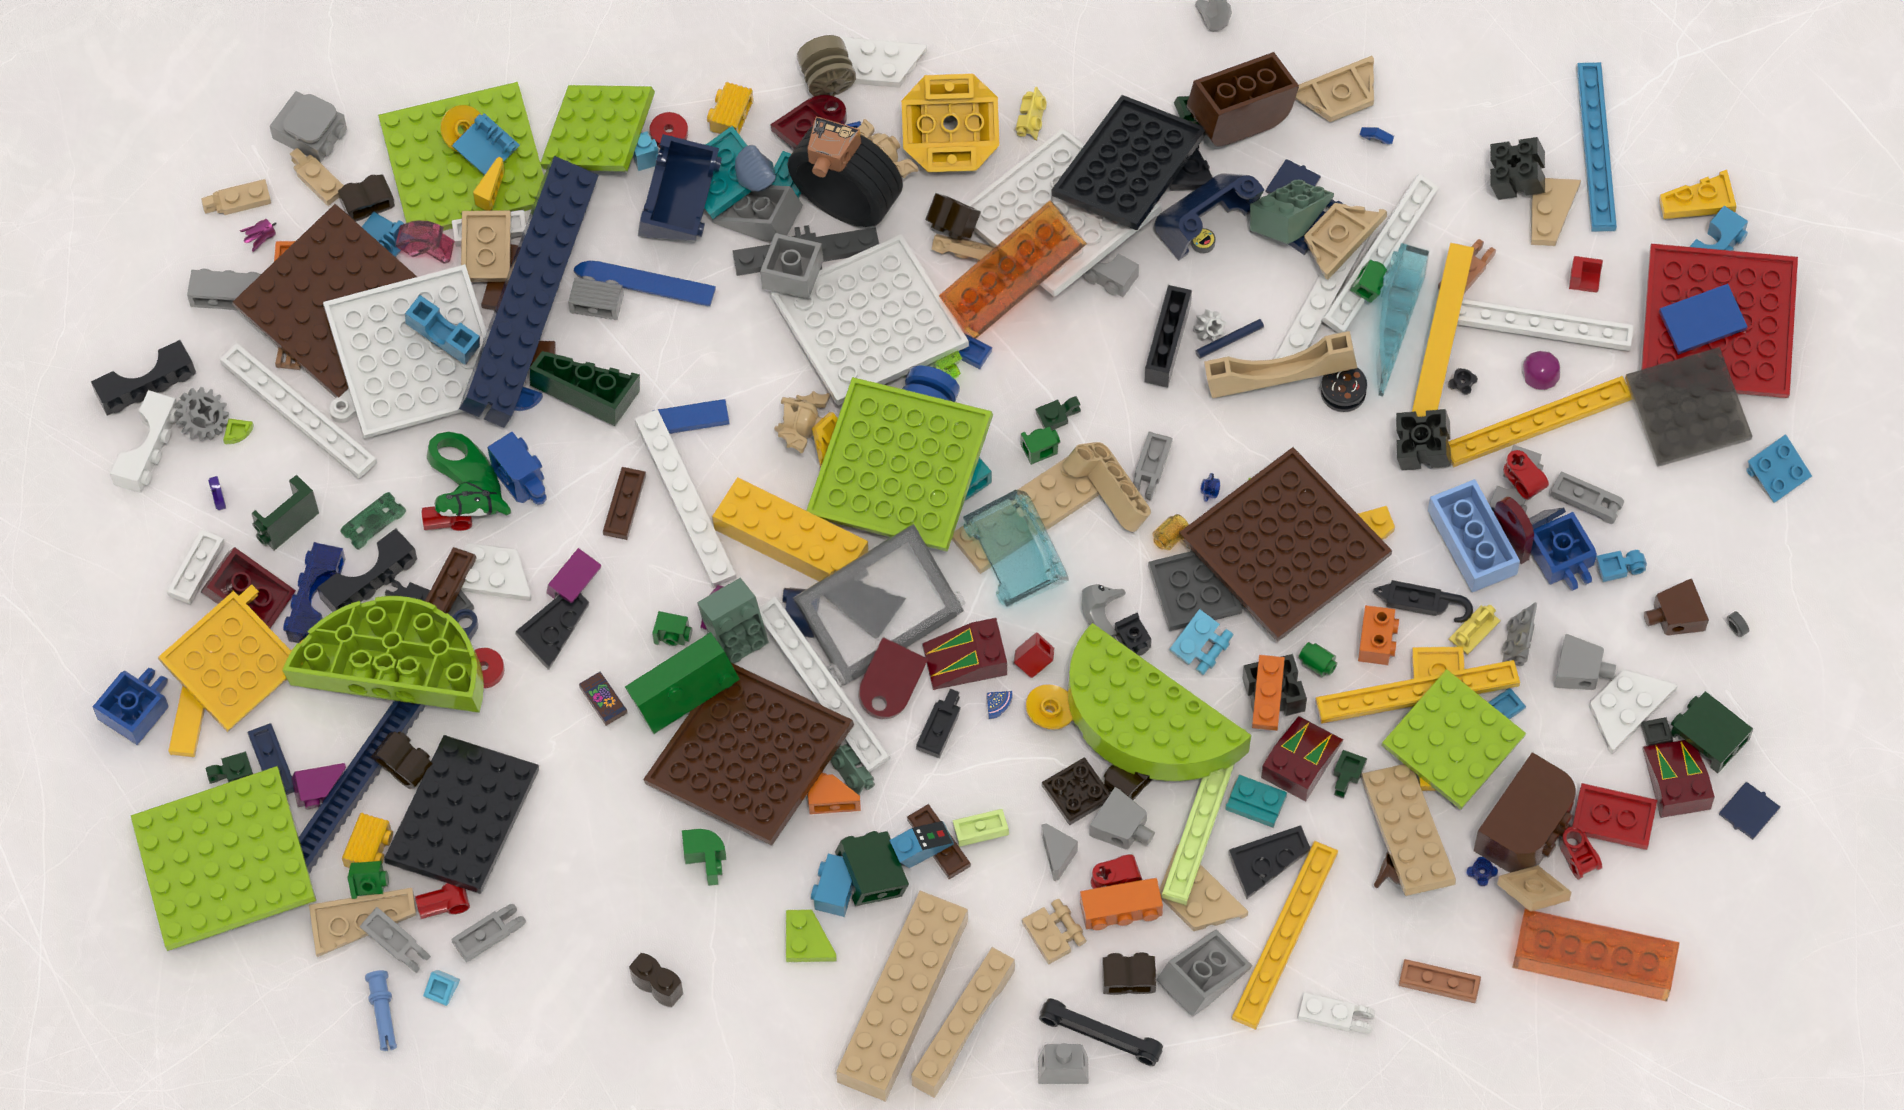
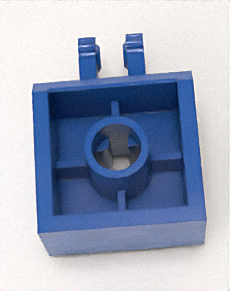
M510 432L489 445L487 448L491 466L498 479L515 501L524 503L531 499L535 505L544 504L547 496L542 481L545 478L540 470L542 464L536 455L531 456L527 451L529 450L523 438H517L513 432Z
M1574 512L1534 529L1531 554L1550 585L1564 579L1570 589L1575 590L1578 588V582L1574 577L1576 573L1580 575L1585 584L1592 582L1588 568L1594 566L1597 553Z
M152 668L145 670L139 679L127 671L121 672L92 706L97 720L138 745L169 707L165 696L161 694L168 679L161 675L150 687L148 684L155 675V670Z

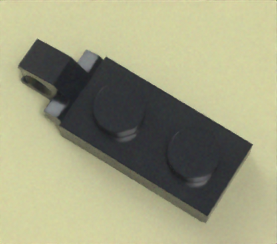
M950 689L945 701L939 699L938 703L935 702L916 744V750L937 758L941 757L959 717L961 707H958L957 703L960 699V692Z

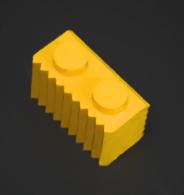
M726 82L723 90L718 89L715 97L717 104L714 109L710 108L707 122H709L710 131L721 134L733 126L737 133L740 134L753 104V90Z
M360 813L342 856L345 867L350 868L351 863L382 861L383 863L384 854L382 852L385 845L389 846L393 838V831H391L388 820Z

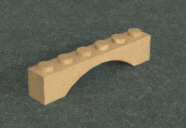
M1350 331L1325 336L1311 347L1283 358L1251 361L1228 356L1204 361L1212 398L1357 368Z
M993 947L991 948L911 1074L912 1086L933 1098L936 1097L948 1078L972 1030L1013 975L1015 959Z

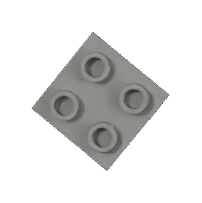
M1536 602L1523 609L1516 616L1511 617L1508 621V636L1502 648V653H1504L1502 662L1512 659L1515 665L1523 666L1527 662L1535 626Z

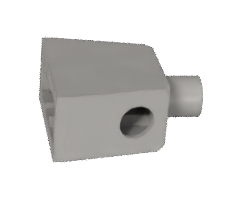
M1565 634L1554 687L1594 690L1596 689L1598 677L1614 679L1616 665L1602 662L1603 647Z
M1115 787L1090 824L1089 836L1123 849H1129L1135 839L1148 845L1153 839L1155 832L1144 826L1147 821V812Z
M1066 1043L1044 1045L1038 1057V1084H1089L1088 1056L1083 1045Z

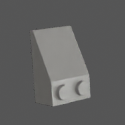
M770 185L764 191L750 192L715 217L713 222L759 240L772 242L775 233L788 235L803 204L791 186Z
M1216 929L1168 961L1157 981L1193 1017L1215 1001L1250 970L1253 965Z

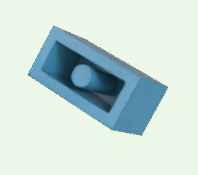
M828 853L826 862L821 861L818 876L821 878L819 885L814 884L811 900H814L815 910L845 917L854 884L843 857Z

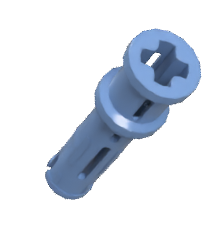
M384 970L367 973L365 981L369 983L370 989L368 1000L371 1005H374L380 1050L388 1051L387 1040L390 1050L396 1049L397 1044L395 1042L389 1007L392 994L388 992L386 981L388 972Z

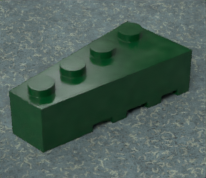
M544 351L540 353L529 368L530 386L613 426H616L640 392V374L631 372V375L620 373L619 369L611 367L609 370L595 367L594 363L574 362L573 358Z

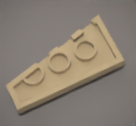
M407 888L383 892V894L359 896L357 899L347 898L309 905L316 956L319 957L368 936L359 926L376 907L395 923L417 915L413 889Z

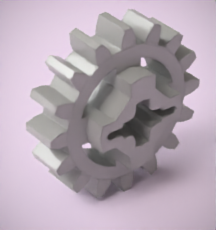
M200 387L197 392L194 388H191L188 394L184 392L180 397L181 400H178L175 406L178 409L174 412V416L180 417L176 425L184 426L181 432L189 431L191 439L198 435L200 441H203L206 436L211 440L215 434L219 435L223 431L222 428L227 425L228 422L225 419L229 415V412L223 411L227 403L219 402L221 395L219 394L214 397L212 389L205 393L203 387ZM188 403H190V406H189L190 412H189V413H187V405H188ZM216 415V422L213 425V416Z

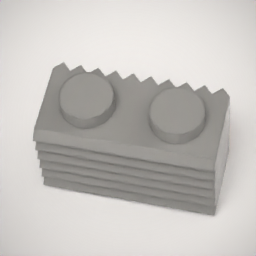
M589 276L575 277L568 301L570 312L572 314H585L591 317L618 320L624 296L623 285L614 280L601 282Z

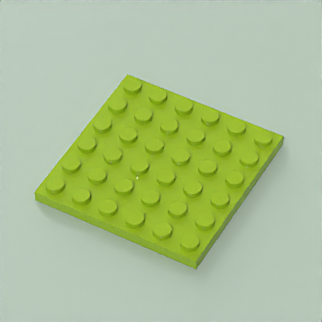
M518 82L378 115L409 235H412L411 239L453 229L452 220L462 219V211H486L475 205L473 191L485 175L459 152L449 148L441 135L443 116L449 109L458 105L471 106L478 110L481 115L485 113L520 145L503 162L505 172L491 211L512 212L532 210L544 174ZM461 126L458 127L459 134L464 133V129Z
M852 377L806 511L828 522L887 537H892L914 524L927 547L948 552L993 417L992 411Z
M278 766L130 815L167 951L317 901Z

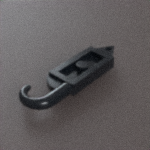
M1394 580L1390 584L1373 589V593L1385 601L1387 607L1436 616L1444 613L1449 603L1463 606L1466 611L1462 617L1454 618V622L1457 623L1467 621L1473 614L1472 603L1467 597L1443 592L1441 589Z

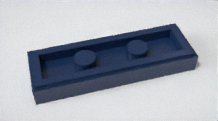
M269 723L248 731L247 733L261 770L264 771L278 766L286 794L293 793L292 776L272 724Z

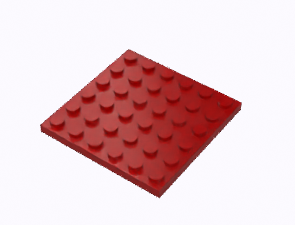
M1651 243L1640 385L1789 398L1798 257ZM1728 284L1747 324V330L1678 355L1659 313L1660 308Z

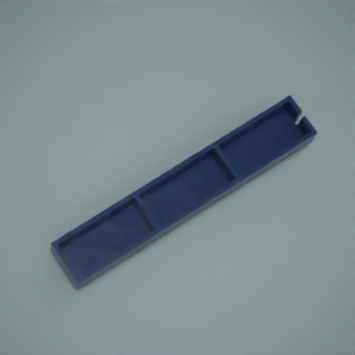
M556 156L553 157L548 165L459 406L460 410L480 417L487 404L492 406L486 413L484 420L505 428L511 419L597 182L598 174Z

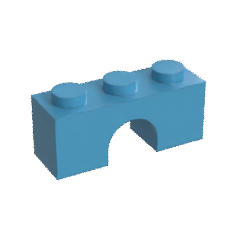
M1723 206L1710 222L1707 233L1717 243L1707 245L1696 239L1690 247L1734 251L1733 247L1736 243L1741 244L1748 234L1746 231L1748 221L1726 206Z
M421 295L418 296L405 313L406 325L464 365L480 347V336L462 323L455 326L441 315L440 308Z

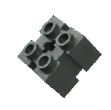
M1538 137L1520 139L1519 144L1511 146L1509 141L1490 144V161L1494 166L1493 169H1490V186L1498 200L1517 197V192L1524 191L1526 196L1545 193V175L1541 169L1545 168V150Z
M1446 409L1427 410L1426 416L1418 417L1416 411L1396 413V431L1400 439L1397 440V460L1401 470L1421 469V463H1429L1431 468L1451 467V448L1448 443L1450 439V420Z
M1293 654L1281 656L1285 657L1280 711H1284L1285 716L1305 712L1307 697L1302 681H1297L1298 669ZM1258 662L1247 664L1243 667L1242 679L1247 695H1252L1251 708L1253 712Z

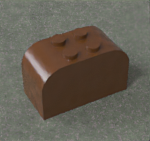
M1275 52L1194 80L1187 108L1198 124L1203 127L1206 135L1215 146H1226L1272 129L1280 124L1293 108L1299 85Z
M1532 752L1479 828L1474 852L1510 873L1537 866L1545 856L1549 858L1556 847L1555 842L1558 836L1562 838L1564 831L1570 826L1568 823L1572 818L1571 810L1576 795V788L1572 778L1565 771Z

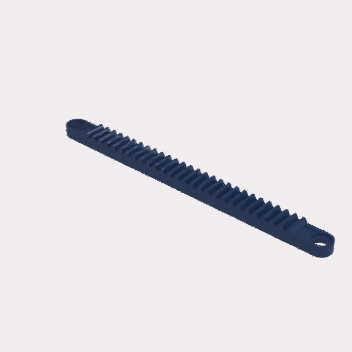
M461 609L453 615V618L458 623L463 618L472 620V624L469 627L463 628L469 640H471L478 629V619L472 610ZM393 701L299 836L309 874L312 871V867L316 866L318 858L323 856V851L329 847L330 841L334 840L335 834L339 833L341 825L346 823V818L351 815L353 808L357 807L358 801L362 800L364 792L368 791L369 785L373 784L374 778L379 775L382 767L372 759V754L389 733L394 731L398 733L400 731L407 735L408 729L412 728L414 720L419 718V713L423 712L425 705Z

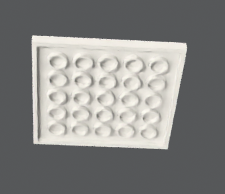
M1061 129L966 204L981 211L974 232L1054 297L1162 212L1161 205L1157 203L1138 230H1134L1053 197L1052 188L1084 146L1065 129Z
M902 234L820 270L809 299L776 291L771 292L772 299L837 406L843 404L852 377L885 385L907 375L914 366H927L969 346L967 337Z
M465 264L323 302L364 439L464 412L459 409L487 333ZM419 295L440 308L441 315L455 326L462 323L480 336V347L466 365L405 324V313Z

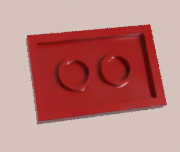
M1581 783L1572 827L1581 828L1585 832L1586 837L1647 850L1658 800Z

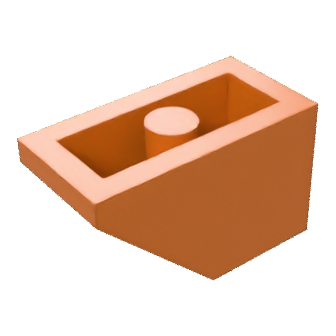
M821 773L808 792L810 814L861 811L860 796L833 774Z

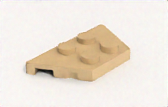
M1373 56L1299 84L1295 99L1329 122L1372 106L1374 104Z
M1334 203L1304 235L1305 242L1326 279L1329 280L1387 218L1386 210L1379 209V212L1366 211L1365 207L1362 206L1350 207L1346 204Z
M1178 844L1159 889L1162 901L1193 931L1205 929L1209 925H1220L1229 919L1237 917L1242 919L1248 916V910L1201 864L1187 905L1162 898V892L1174 861Z

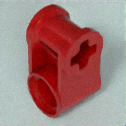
M1514 450L1508 454L1503 473L1524 499L1529 500L1549 486L1546 475L1537 468L1525 452Z
M1579 827L1567 828L1560 841V850L1566 858L1573 875L1579 880L1583 878L1584 874L1594 869H1602L1601 859L1586 837L1585 832ZM1567 839H1575L1579 844L1571 845L1567 842Z
M1123 855L1117 859L1096 864L1092 871V889L1101 888L1105 885L1107 887L1143 880L1134 855Z

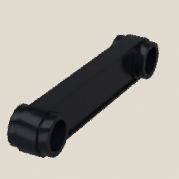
M1048 998L1040 1011L1039 1020L1051 1027L1063 1026L1135 1055L1136 1059L1145 1065L1155 1066L1163 1052V1045L1153 1038L1146 1037L1143 1040L1066 1009V1006L1056 999Z

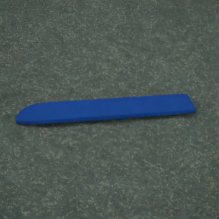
M584 261L574 267V273L581 278L589 276L601 282L614 280L626 289L705 306H711L716 286L600 261Z

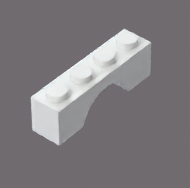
M148 390L139 409L142 422L149 428L148 437L140 447L128 452H119L110 472L114 485L142 493L144 486L149 484L153 466L159 463L161 449L164 443H168L170 439V429L173 423H176L179 417L174 416V412L178 409L175 406L177 403L176 398Z

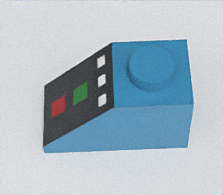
M943 821L911 828L890 840L899 862L908 868L954 845Z

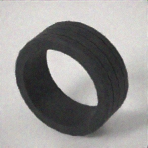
M812 126L788 159L787 166L794 184L811 203L833 218L859 227L876 226L883 220L902 192L903 182L897 166L880 147L860 134L861 144L845 168L840 172L829 169L825 177H818L812 172L814 164H811L808 158V145Z

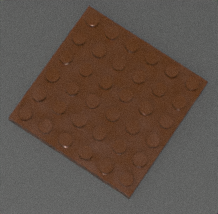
M334 204L252 282L232 304L335 398H339L349 388L323 302L412 279L417 276L338 205Z
M1294 447L1179 532V537L1277 642L1392 555L1390 547Z
M731 663L740 680L690 711L643 780L646 785L772 846L854 726V722L844 715Z

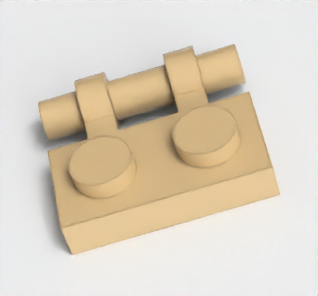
M1056 899L1051 903L1055 910L1053 914L1049 915L1045 907L1022 919L1023 926L1048 965L1071 953L1068 942L1074 940L1078 946L1086 943L1081 926L1074 922L1070 916V909L1067 905L1064 906L1060 899ZM1060 921L1067 928V931L1062 934L1056 926Z

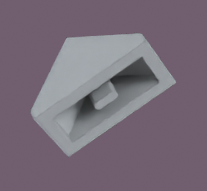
M1047 823L1042 824L1041 835L1052 877L1056 881L1060 879L1077 853L1078 841Z

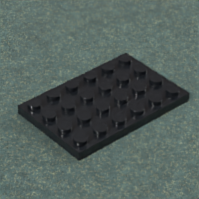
M1121 95L1051 190L1052 196L1138 230L1206 136L1205 130L1198 124Z
M443 735L431 760L433 764L425 772L384 857V861L386 864L481 894L538 774L539 765Z

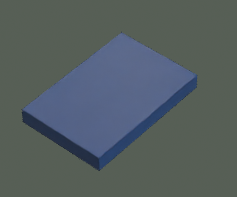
M1728 284L1662 307L1659 310L1678 355L1747 330V324Z

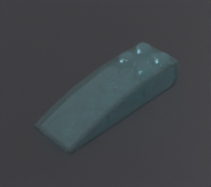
M1401 243L1398 252L1394 251L1392 254L1391 267L1389 271H1386L1381 294L1383 303L1376 349V374L1378 394L1382 397L1385 394L1424 282L1429 257L1428 250Z

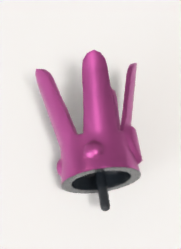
M265 218L254 226L239 231L245 232L248 235L244 238L245 243L257 239L253 243L252 252H254L267 238H272L276 235L273 226L277 223L271 224Z

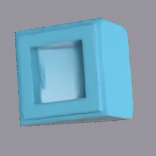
M435 970L431 972L423 996L447 1006L460 979L440 970Z

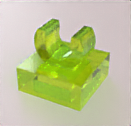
M955 351L937 360L933 367L945 371V373L955 379L961 374L957 364L960 363L962 357L959 351Z

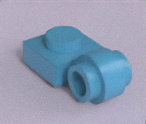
M1640 550L1629 551L1626 554V558H1623L1621 551L1596 556V563L1602 582L1627 577L1628 571H1631L1633 575H1637L1646 570L1647 562Z

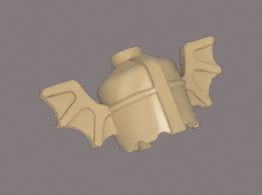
M863 119L862 124L857 128L860 129V134L875 143L891 158L897 166L901 177L906 178L909 173L918 172V166L910 159L898 162L897 149L900 148V144L894 136L889 137L881 133L872 136L875 132L874 126L866 119Z
M812 391L808 396L796 395V398L782 397L781 404H784V422L775 426L774 430L778 432V437L786 440L787 448L792 447L800 453L804 452L807 446V439L813 436L812 428L822 419L818 415L817 408L826 407L830 399L829 393L817 394L815 391Z

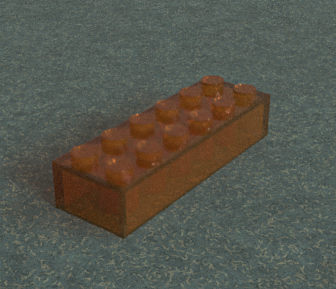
M1050 200L943 291L939 297L963 329L976 339L1087 243L1065 214Z
M1524 909L1512 968L1667 1002L1672 987L1680 942Z

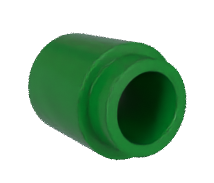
M1308 642L1298 657L1302 661V665L1321 677H1324L1326 674L1330 676L1338 664L1335 661L1336 655L1317 643L1312 644Z

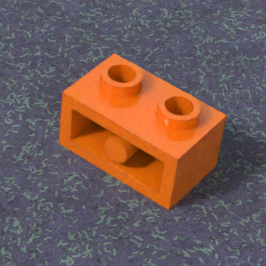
M1365 605L1358 657L1359 662L1388 665L1389 657H1395L1396 642L1392 641V634L1398 633L1399 619H1394L1395 609Z

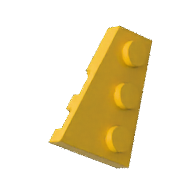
M1727 170L1719 172V176L1711 179L1709 177L1700 179V183L1695 185H1684L1660 194L1659 202L1664 219L1717 214L1723 206L1736 212V202Z

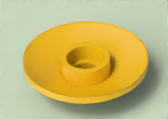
M458 105L445 113L441 121V135L449 148L458 152L452 147L463 135L459 134L458 127L461 126L465 133L475 123L476 117L481 114L478 110L468 105Z
M1047 684L1038 686L1029 693L1025 705L1026 712L1035 724L1046 729H1060L1072 722L1073 718L1068 703V691L1059 686Z

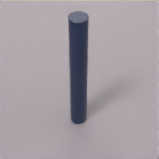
M1258 319L1195 350L1196 354L1201 359L1264 328V324L1261 319Z

